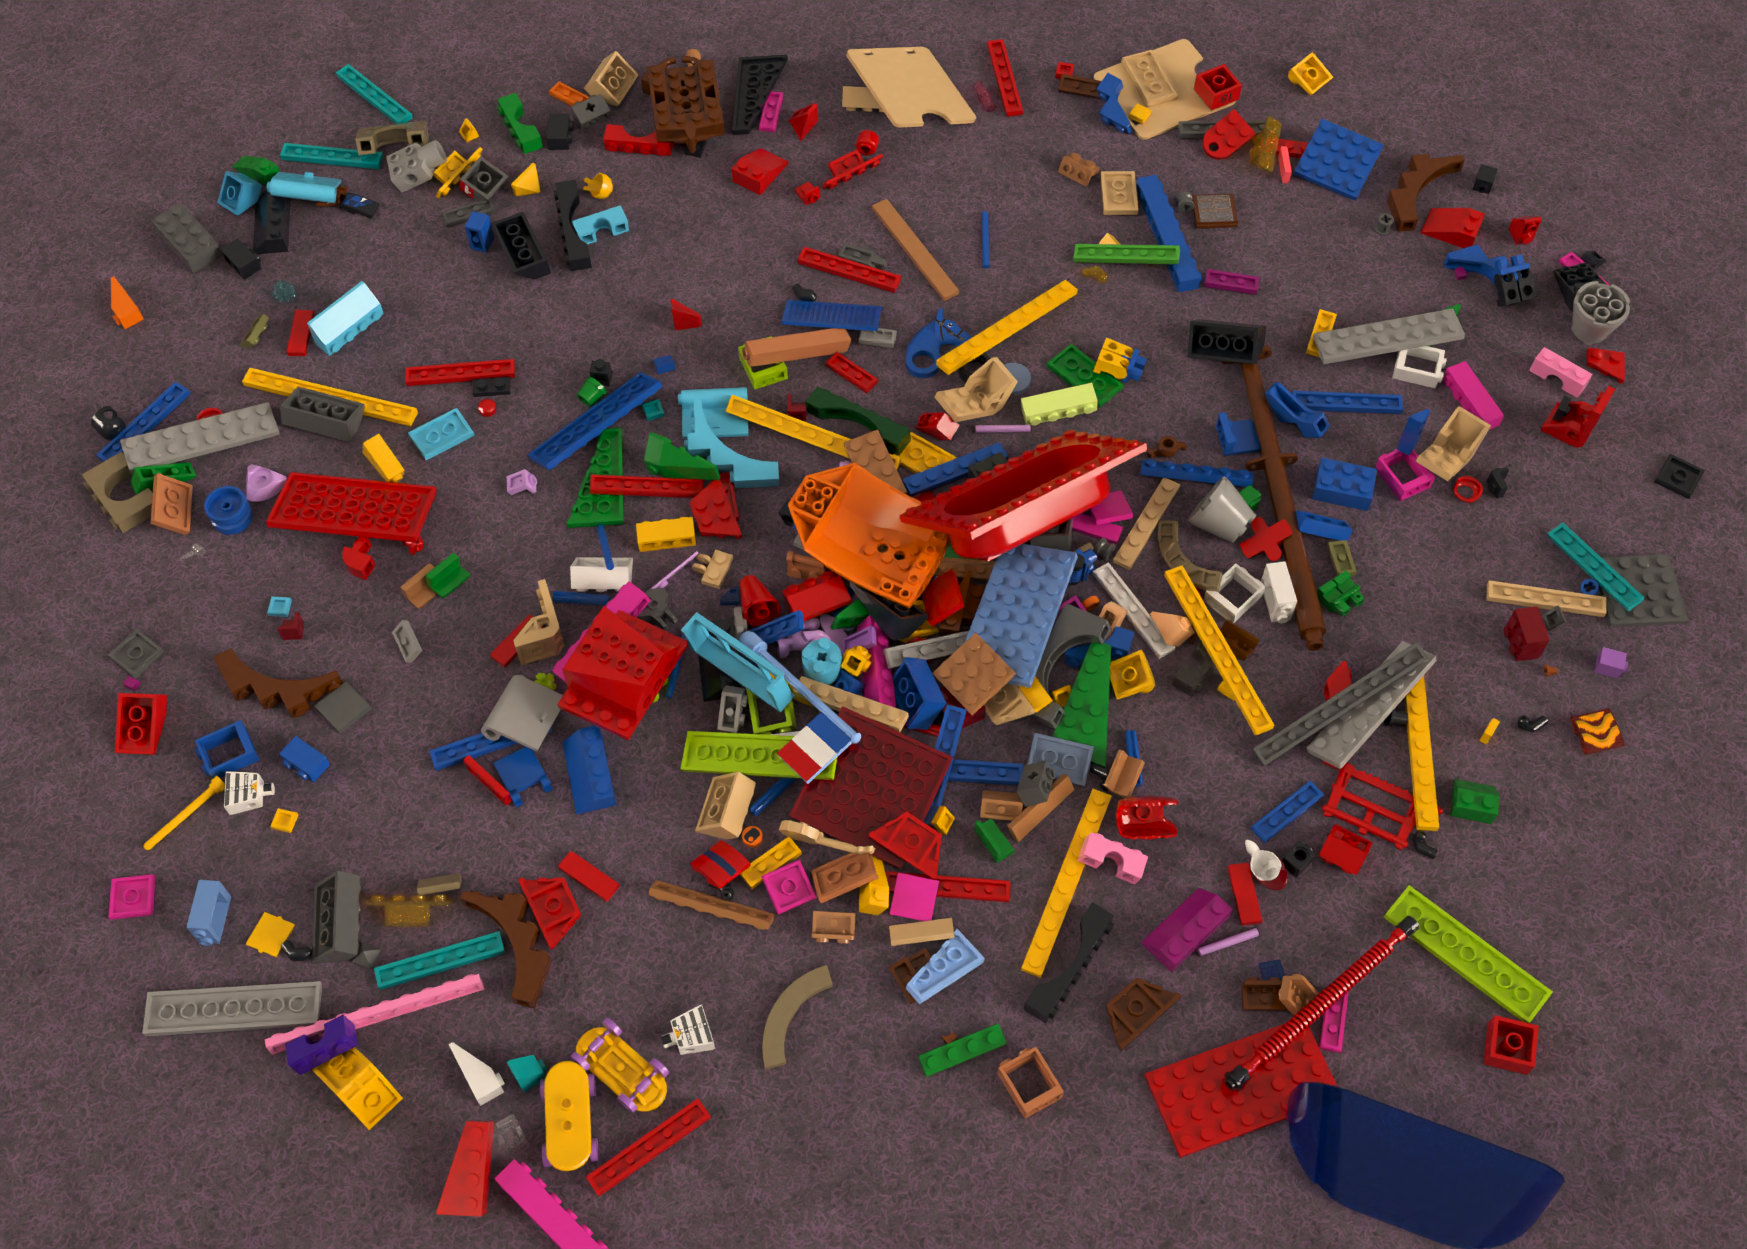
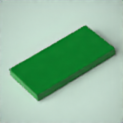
M1073 344L1067 346L1050 360L1046 366L1072 387L1092 383L1098 401V408L1124 388V384L1111 374L1103 371L1100 374L1093 372L1096 362Z

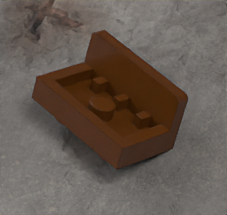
M1226 620L1220 630L1238 660L1245 661L1248 659L1260 641L1258 637L1230 620Z
M1257 977L1247 978L1241 985L1242 1011H1286L1287 1008L1279 1000V990L1282 987L1281 978L1273 977L1268 980H1260Z

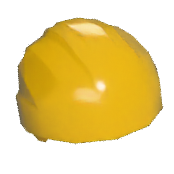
M598 173L592 180L587 177L583 179L588 186H584L582 190L590 191L594 198L605 199L613 190L612 181L606 174Z

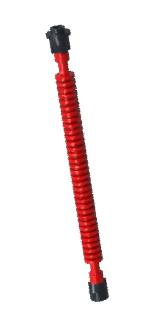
M1406 916L1395 926L1396 929L1391 932V936L1387 940L1380 939L1363 956L1330 983L1325 990H1322L1321 993L1287 1021L1282 1028H1279L1274 1035L1270 1036L1266 1042L1260 1045L1254 1051V1058L1244 1062L1242 1065H1237L1231 1072H1226L1224 1074L1226 1086L1232 1091L1242 1090V1086L1251 1079L1250 1075L1256 1071L1255 1068L1260 1063L1266 1065L1315 1022L1316 1019L1342 998L1347 991L1351 990L1370 971L1393 952V945L1400 943L1403 939H1408L1419 929L1418 922L1413 917Z

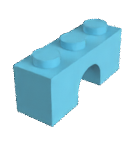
M621 205L572 221L574 233L587 244L597 241L596 231L602 228L609 229L613 236L629 231L628 220Z

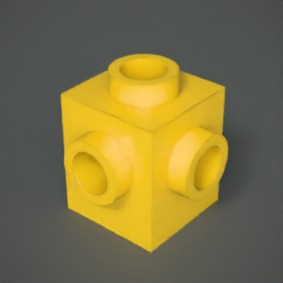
M854 645L851 649L847 648L842 656L843 662L840 667L844 668L851 675L859 676L863 671L866 673L871 665L869 659L872 655L868 653L866 648Z

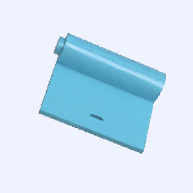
M278 172L271 179V182L268 181L267 192H270L271 196L335 203L337 187L341 184V179L313 176L311 172H305V175Z
M747 387L681 390V394H678V405H682V439H688L687 433H692L691 423H694V417H691V406H694V399H701L707 424L716 437L748 436V420L725 412L731 395L748 400Z

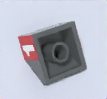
M480 156L460 179L459 190L472 199L488 201L507 180L508 175Z

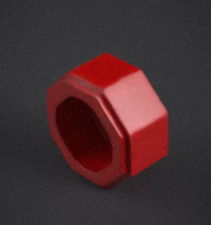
M483 399L478 403V411L483 417H491L496 413V404L491 399Z

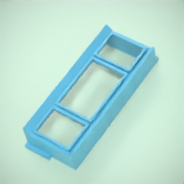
M696 612L681 629L692 651L779 712H782L795 695L791 693L784 679L785 673L699 613ZM707 630L715 634L718 640L709 635ZM729 645L754 661L759 669L732 651ZM769 673L776 677L775 680L770 676Z

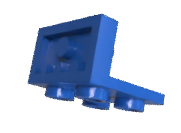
M1226 412L1218 414L1216 429L1224 456L1260 451V445L1251 419L1231 422Z

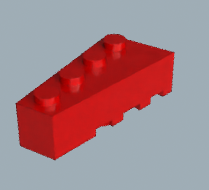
M466 1121L436 1214L478 1217L487 1214L494 1121Z

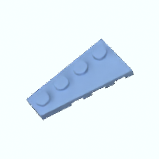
M958 929L954 932L955 938L946 940L941 949L908 982L906 990L919 1004L983 964L985 958Z

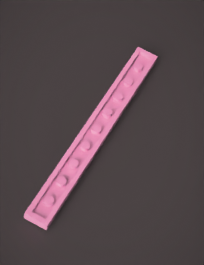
M470 974L457 981L444 982L441 986L424 988L418 993L404 994L392 1001L385 1000L372 1007H362L356 1012L342 1013L337 1015L336 1018L344 1015L355 1024V1029L485 989L480 975ZM333 1019L319 1020L307 1027L300 1026L284 1034H274L271 1038L265 1039L266 1048L272 1055L286 1051L285 1044L304 1034L313 1042L319 1041L325 1032L324 1024Z

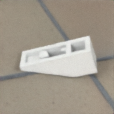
M455 1043L449 1044L480 1106L504 1093L501 1086L505 1083L500 1073L495 1074L491 1067Z

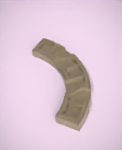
M1159 521L1158 542L1161 554L1168 567L1173 569L1183 565L1195 587L1219 592L1222 573L1197 567L1191 563L1179 546L1178 522Z
M827 965L816 968L798 978L788 986L775 1002L769 1013L763 1034L762 1050L765 1070L786 1064L784 1050L786 1031L793 1016L803 1002L815 994L833 987Z

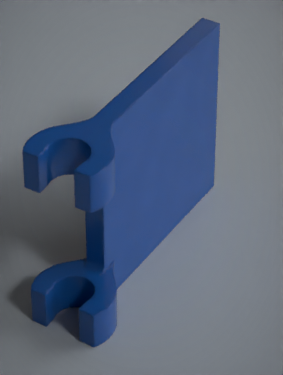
M528 747L522 748L493 763L516 808L523 805L519 792L539 782L545 793L553 790L550 780L533 750Z

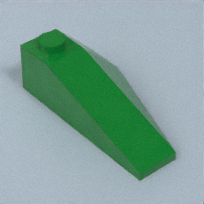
M652 432L649 434L644 461L647 470L652 475L667 478L719 480L721 478L716 465L698 455L691 456L686 451V448L682 446L680 448L675 447L671 444V440Z

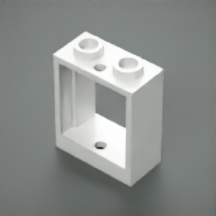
M1423 346L1398 351L1392 378L1436 388L1437 383H1441L1444 372H1441V368L1444 369L1447 358H1444L1445 350ZM1406 355L1437 362L1435 373L1405 367Z
M1285 561L1266 564L1261 582L1265 586L1263 595L1271 622L1285 623L1291 620L1297 604Z
M1234 564L1222 576L1219 592L1207 590L1203 600L1226 620L1235 623L1263 596L1265 586L1260 580L1251 576L1245 568ZM1233 579L1253 594L1239 608L1219 594Z

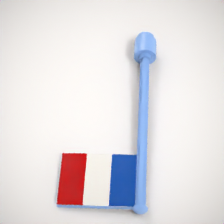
M746 631L740 636L739 642L785 673L784 679L821 712L777 752V755L809 784L849 745L858 743L861 739V734L856 733L766 651L767 644L754 632Z

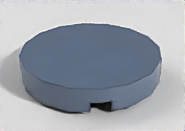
M1018 363L1004 364L1018 381L1011 394L1019 395L1024 393L1029 388L1031 382L1029 370Z

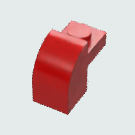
M359 537L358 540L354 541L352 549L345 546L342 552V557L348 571L363 580H367L376 566L372 556L367 555L372 546L368 537Z

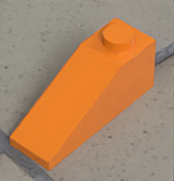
M114 276L111 277V309L115 314L112 318L118 326L121 324L124 329H127L144 320V318Z

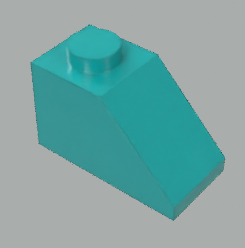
M534 1055L512 1059L507 1062L523 1092L538 1085L540 1080L546 1077L544 1074L547 1071L546 1066L541 1059L537 1061Z

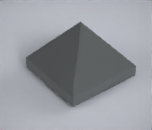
M1559 605L1542 614L1549 632L1566 623Z
M361 943L352 963L372 970L381 950Z

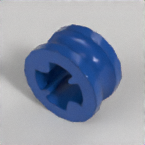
M1586 579L1581 583L1580 589L1582 594L1597 595L1599 585L1593 579ZM1592 584L1595 590L1587 592L1585 587H1589Z

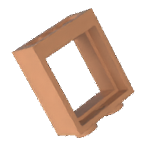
M1037 1047L1031 1050L1030 1048L1022 1050L1018 1054L1019 1056L1013 1060L1011 1058L1004 1060L1000 1063L997 1073L1024 1119L1058 1101L1064 1094L1063 1089ZM1033 1060L1050 1090L1024 1103L1007 1074Z

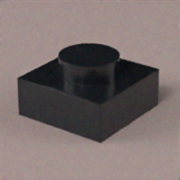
M1563 397L1552 418L1553 420L1559 422L1562 416H1567L1571 408L1568 406L1571 398Z

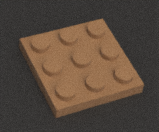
M976 632L932 673L971 715L976 713L1016 675Z

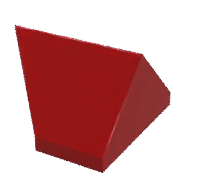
M816 103L796 110L788 120L800 142L818 122V105Z
M673 298L670 300L675 331L697 328L702 325L701 314Z

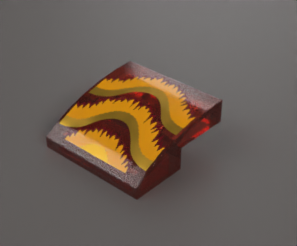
M1609 708L1570 717L1576 736H1579L1585 755L1625 746L1619 726Z

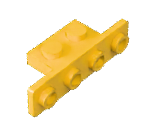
M481 147L468 160H465L454 151L447 158V162L440 165L434 171L433 176L444 184L438 190L436 195L438 199L442 195L445 197L451 190L449 187L452 184L457 185L461 179L460 176L463 173L465 174L470 169V165L478 160L483 150Z

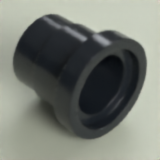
M1394 708L1384 720L1385 726L1405 727L1408 722V713Z

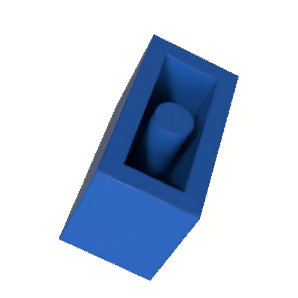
M473 211L465 225L469 245L473 250L487 253L495 238L490 217L484 213Z
M297 736L279 753L283 760L282 764L289 770L295 769L298 771L297 775L305 781L309 779L314 783L330 766L326 756Z

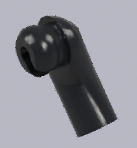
M795 284L792 287L797 297L802 301L813 302L817 298L813 290L802 289L800 284Z
M1525 715L1518 718L1519 728L1530 732H1536L1548 724L1547 718L1543 715L1534 721H1531Z
M1093 763L1090 767V772L1101 777V788L1104 791H1109L1104 786L1109 770Z
M1416 831L1412 837L1416 851L1434 859L1438 850L1427 845L1425 840L1427 835L1424 831Z
M730 882L719 889L724 900L730 901L733 899L734 890Z
M290 940L285 941L281 945L283 951L293 962L305 961L312 956V950L309 947L295 948Z

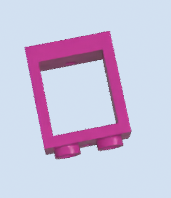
M1396 448L1389 454L1381 455L1375 466L1379 475L1399 501L1430 488L1435 479L1430 470L1416 462L1419 455L1415 450L1407 455ZM1405 460L1418 478L1402 485L1389 466Z

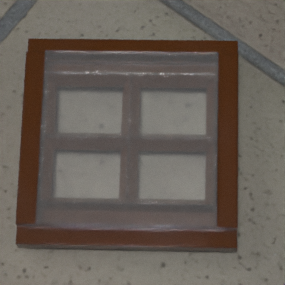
M1232 194L1192 195V201L1195 205L1193 212L1196 229L1238 226Z

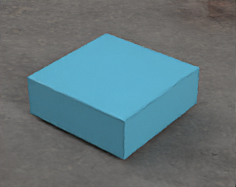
M272 596L267 614L269 616L288 617L292 599Z

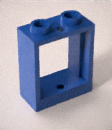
M241 720L195 740L198 747L195 749L199 760L203 759L204 764L201 765L205 775H210L212 779L215 776L222 778L226 776V772H235L260 760L250 735ZM239 737L246 753L214 767L207 751Z

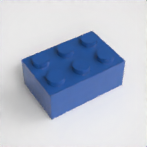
M1321 457L1317 468L1312 499L1368 511L1373 499L1377 469Z
M905 657L893 675L895 701L900 710L908 712L909 717L906 721L908 729L928 730L945 706L946 701L926 660Z

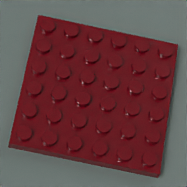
M842 706L838 716L856 733H860L861 739L858 743L849 745L837 757L834 780L813 779L809 784L805 782L789 817L799 822H804L808 824L807 826L815 828L839 841L853 844L856 847L873 846L875 851L871 854L872 856L902 869L905 861L868 837V835L905 812H909L924 822L953 757Z

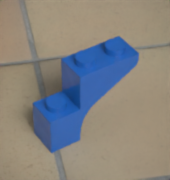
M1107 73L1097 87L1099 98L1106 102L1099 112L1101 121L1107 126H1110V124L1115 126V129L1120 133L1126 132L1130 134L1132 130L1130 121L1118 102L1119 94L1123 89L1122 80Z
M1475 245L1448 253L1444 266L1450 270L1464 267L1466 272L1483 274L1495 286L1492 272L1496 271L1495 261L1505 259L1506 257L1503 255L1489 260L1481 247Z
M1275 382L1265 393L1278 421L1281 423H1296L1303 437L1321 438L1329 429L1330 425L1324 412L1313 411L1305 407L1281 383Z
M1116 626L1112 636L1104 641V643L1111 645V656L1113 658L1120 659L1129 654L1134 631ZM1090 645L1071 647L1066 650L1064 663L1072 668H1081Z

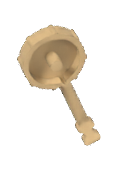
M784 820L779 828L783 835L808 844H820L857 854H873L875 851L873 846L856 847L853 844L826 838L822 832L807 826L808 824L804 822L798 823Z

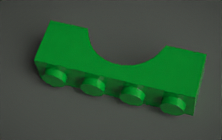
M513 93L497 99L499 105L497 111L500 116L504 117L505 126L510 128L511 137L516 138L515 142L518 149H522L524 154L543 148L541 136L535 125H523L518 122L524 115V110L517 94Z

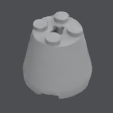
M1594 281L1583 285L1578 290L1573 303L1571 330L1574 335L1587 345L1602 342L1628 317L1630 311L1629 297L1621 288L1614 284L1609 286Z
M1223 476L1198 503L1190 514L1188 521L1202 530L1233 543L1238 536H1241L1246 531V525L1253 521L1256 514L1251 510L1233 484Z

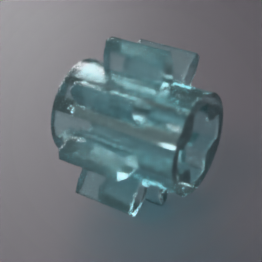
M281 280L273 285L274 291L272 293L274 298L279 299V302H289L292 297H295L294 285H290L288 280Z

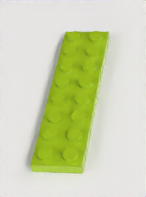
M687 731L681 763V770L683 772L716 774L740 772L743 775L801 778L777 755V752L795 736ZM837 758L814 779L834 780Z
M1410 885L1384 916L1394 926L1406 916L1413 917L1418 922L1419 929L1410 936L1411 939L1522 1022L1530 1023L1553 993V991Z

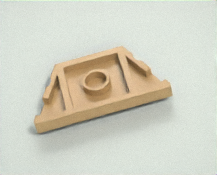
M1007 683L984 704L986 713L996 725L1036 712L1019 687Z

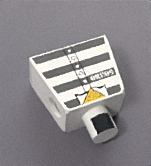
M226 772L224 808L229 815L260 808L263 806V796L274 795L275 793L274 784H264L263 779L258 773Z
M702 1005L672 1019L670 1022L673 1032L661 1036L664 1048L678 1045L680 1055L715 1049Z

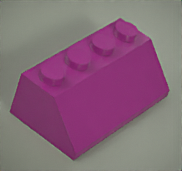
M1198 888L1150 933L1141 944L1165 967L1173 972L1230 917L1233 909L1217 894Z

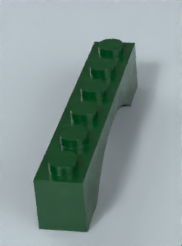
M816 387L805 401L807 412L821 420L845 419L859 423L871 431L878 430L887 450L900 456L911 441L910 429L906 426L897 424L889 418H884L872 410L869 411L857 403H852L842 396L831 393L827 389Z

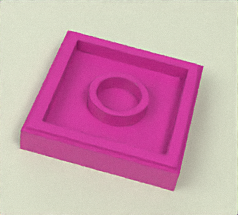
M1122 490L1110 492L1102 503L1089 509L1096 525L1133 518V512Z
M800 859L761 876L778 915L817 898Z
M898 873L890 915L919 921H931L939 881Z
M155 875L111 879L108 918L114 920L153 915Z

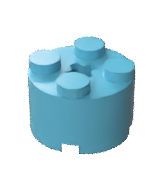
M821 638L810 642L803 649L802 666L805 677L827 685L832 684L840 677L842 654L840 648L828 638Z

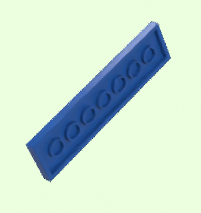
M639 372L528 454L530 460L547 470L555 468L562 460L570 457L577 449L585 446L588 441L600 435L603 430L612 426L619 418L627 415L630 410L642 404L649 396L654 395L662 387L660 381Z

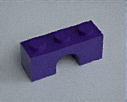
M341 1015L324 1024L325 1032L319 1042L314 1043L304 1034L285 1044L288 1066L299 1075H302L357 1046L355 1024L346 1016Z

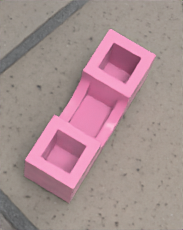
M1545 347L1537 355L1529 370L1543 379H1546L1548 375L1558 376L1563 382L1561 389L1576 398L1585 389L1592 376L1590 372Z
M1090 833L1084 839L1078 861L1097 869L1103 863L1105 857L1111 858L1118 867L1116 877L1136 884L1142 878L1148 856L1143 855L1139 850L1124 847L1120 842L1105 839L1101 834Z

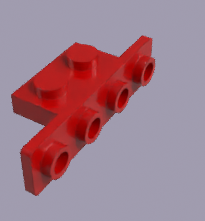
M856 149L830 162L827 166L834 178L823 184V190L829 188V190L833 189L842 180L843 182L849 181L852 175L856 173L857 175L866 172V168L870 166L871 168L877 167L881 164L880 161L883 155L880 154L864 162L859 151Z

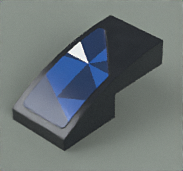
M347 193L339 207L352 214L358 212L372 219L379 207V203L361 195Z

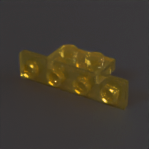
M1271 116L1266 118L1264 130L1253 137L1249 160L1250 164H1257L1259 168L1269 174L1273 172L1282 125L1281 122Z
M442 894L434 895V898H426V895H413V898H405V895H392V898H384V895H371V898L365 901V906H385V927H428L429 906H448L452 903V898H446V895Z

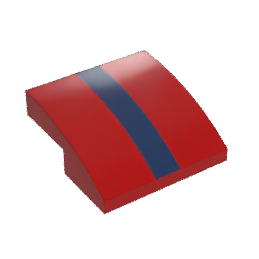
M722 840L690 863L692 870L705 876L707 883L718 889L724 887L751 866L750 862L741 853Z

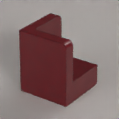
M788 394V416L806 421V403L792 402V394Z
M299 612L294 613V620H283V625L278 626V632L283 640L303 639L304 621Z

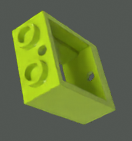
M745 344L738 347L739 359L754 390L788 379L787 367L784 362L776 363V366L753 373L747 361L743 359L742 351Z
M746 688L754 734L770 735L792 732L793 729H797L792 700L784 708L786 722L761 727L756 698L759 697Z

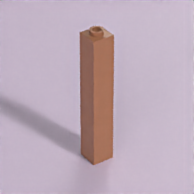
M832 328L746 341L742 355L749 367L835 354L836 352L848 351L851 338L846 329Z

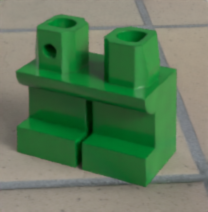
M1347 570L1321 586L1317 591L1319 602L1331 613L1336 611L1341 617L1348 614L1351 609L1347 602L1350 601L1355 607H1358L1365 599L1359 592L1361 586L1354 584Z

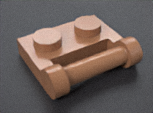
M788 551L786 558L787 576L806 580L811 577H819L826 572V566L822 565L815 558L795 554V551Z

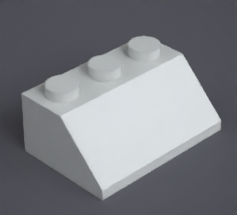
M576 557L570 566L571 589H576L579 592H585L588 589H596L598 592L615 589L618 592L628 581L631 582L633 558H612L614 569L608 570L604 557Z

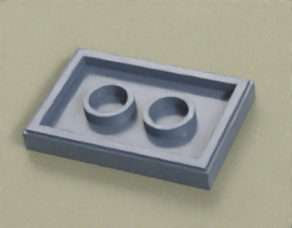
M1034 733L1027 765L1046 760L1049 767L1054 770L1056 780L1064 773L1069 776L1071 783L1085 786L1094 747Z

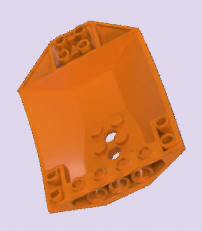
M858 462L806 475L788 503V508L804 551L822 565L849 581L879 596L910 608L926 589L950 544L949 534L902 523L899 515L905 513L908 508L921 505V501L885 483L859 466ZM885 545L888 550L881 553L877 550V547ZM900 554L903 555L905 558L902 560H897L895 556Z

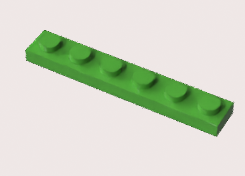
M1075 244L1073 259L1074 262L1179 264L1180 246Z

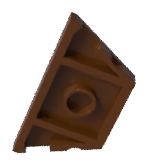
M1140 978L1134 979L1106 1004L1105 1008L1119 1050L1122 1052L1181 998V995L1176 992L1174 994L1163 990V987L1149 984Z

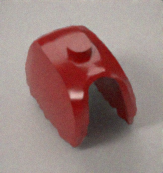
M1147 795L1120 799L1116 808V823L1119 835L1131 840L1168 839L1175 837L1178 828L1164 817L1163 807L1164 805H1178V800L1172 797Z

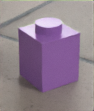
M1603 647L1597 655L1594 672L1618 679L1627 670V653Z

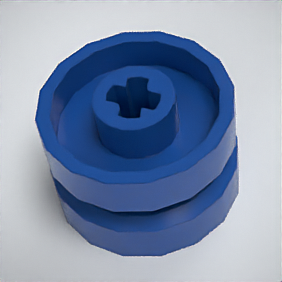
M223 486L212 491L205 499V513L213 527L222 534L233 535L240 533L252 522V508L245 494L239 488Z

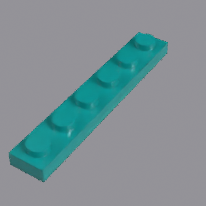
M347 64L336 72L337 77L395 124L407 123L413 119L412 113L351 65Z
M284 143L280 153L281 160L370 169H380L384 158L382 152L359 155L358 150L291 143Z
M1563 522L1548 533V538L1628 612L1644 601V596Z
M500 931L376 967L374 971L379 990H383L504 954L505 949Z

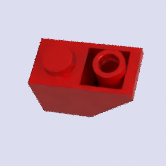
M1538 216L1513 218L1508 230L1515 244H1529L1532 242L1542 218Z
M945 412L923 413L919 417L915 428L939 440H951L959 424L954 422Z
M1342 661L1327 679L1323 688L1326 701L1351 685L1352 671L1348 668L1347 661Z

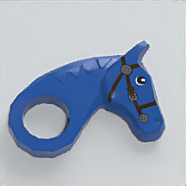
M940 308L935 320L919 330L909 343L906 351V369L911 375L918 378H929L940 369L936 365V360L940 358V346L952 344L958 347L972 337L954 321L945 319L944 310ZM920 355H926L931 357L934 363L928 368H919L914 365L913 359Z

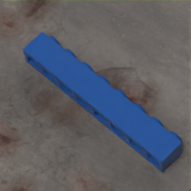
M1157 175L1137 178V195L1158 245L1180 246L1179 264H1166L1178 293L1198 289L1199 283L1202 280L1201 273L1197 271L1196 261L1191 257L1190 247L1185 243L1184 233L1179 229V221L1174 217L1173 207L1168 203V196L1163 191L1162 182L1159 181Z

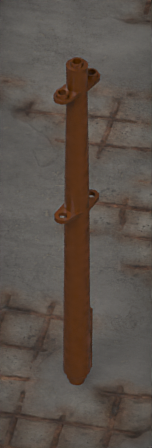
M1264 345L1258 360L1271 356V348ZM1222 361L1223 364L1239 363V362ZM1258 362L1257 364L1241 363L1261 457L1247 461L1245 466L1249 471H1265L1276 523L1285 519L1292 529L1293 534L1285 538L1281 542V546L1297 598V604L1294 609L1300 640L1306 641L1308 650L1317 651L1324 646L1322 636L1326 633V627L1302 533L1298 529L1296 509L1285 466L1298 461V456L1295 453L1281 454Z

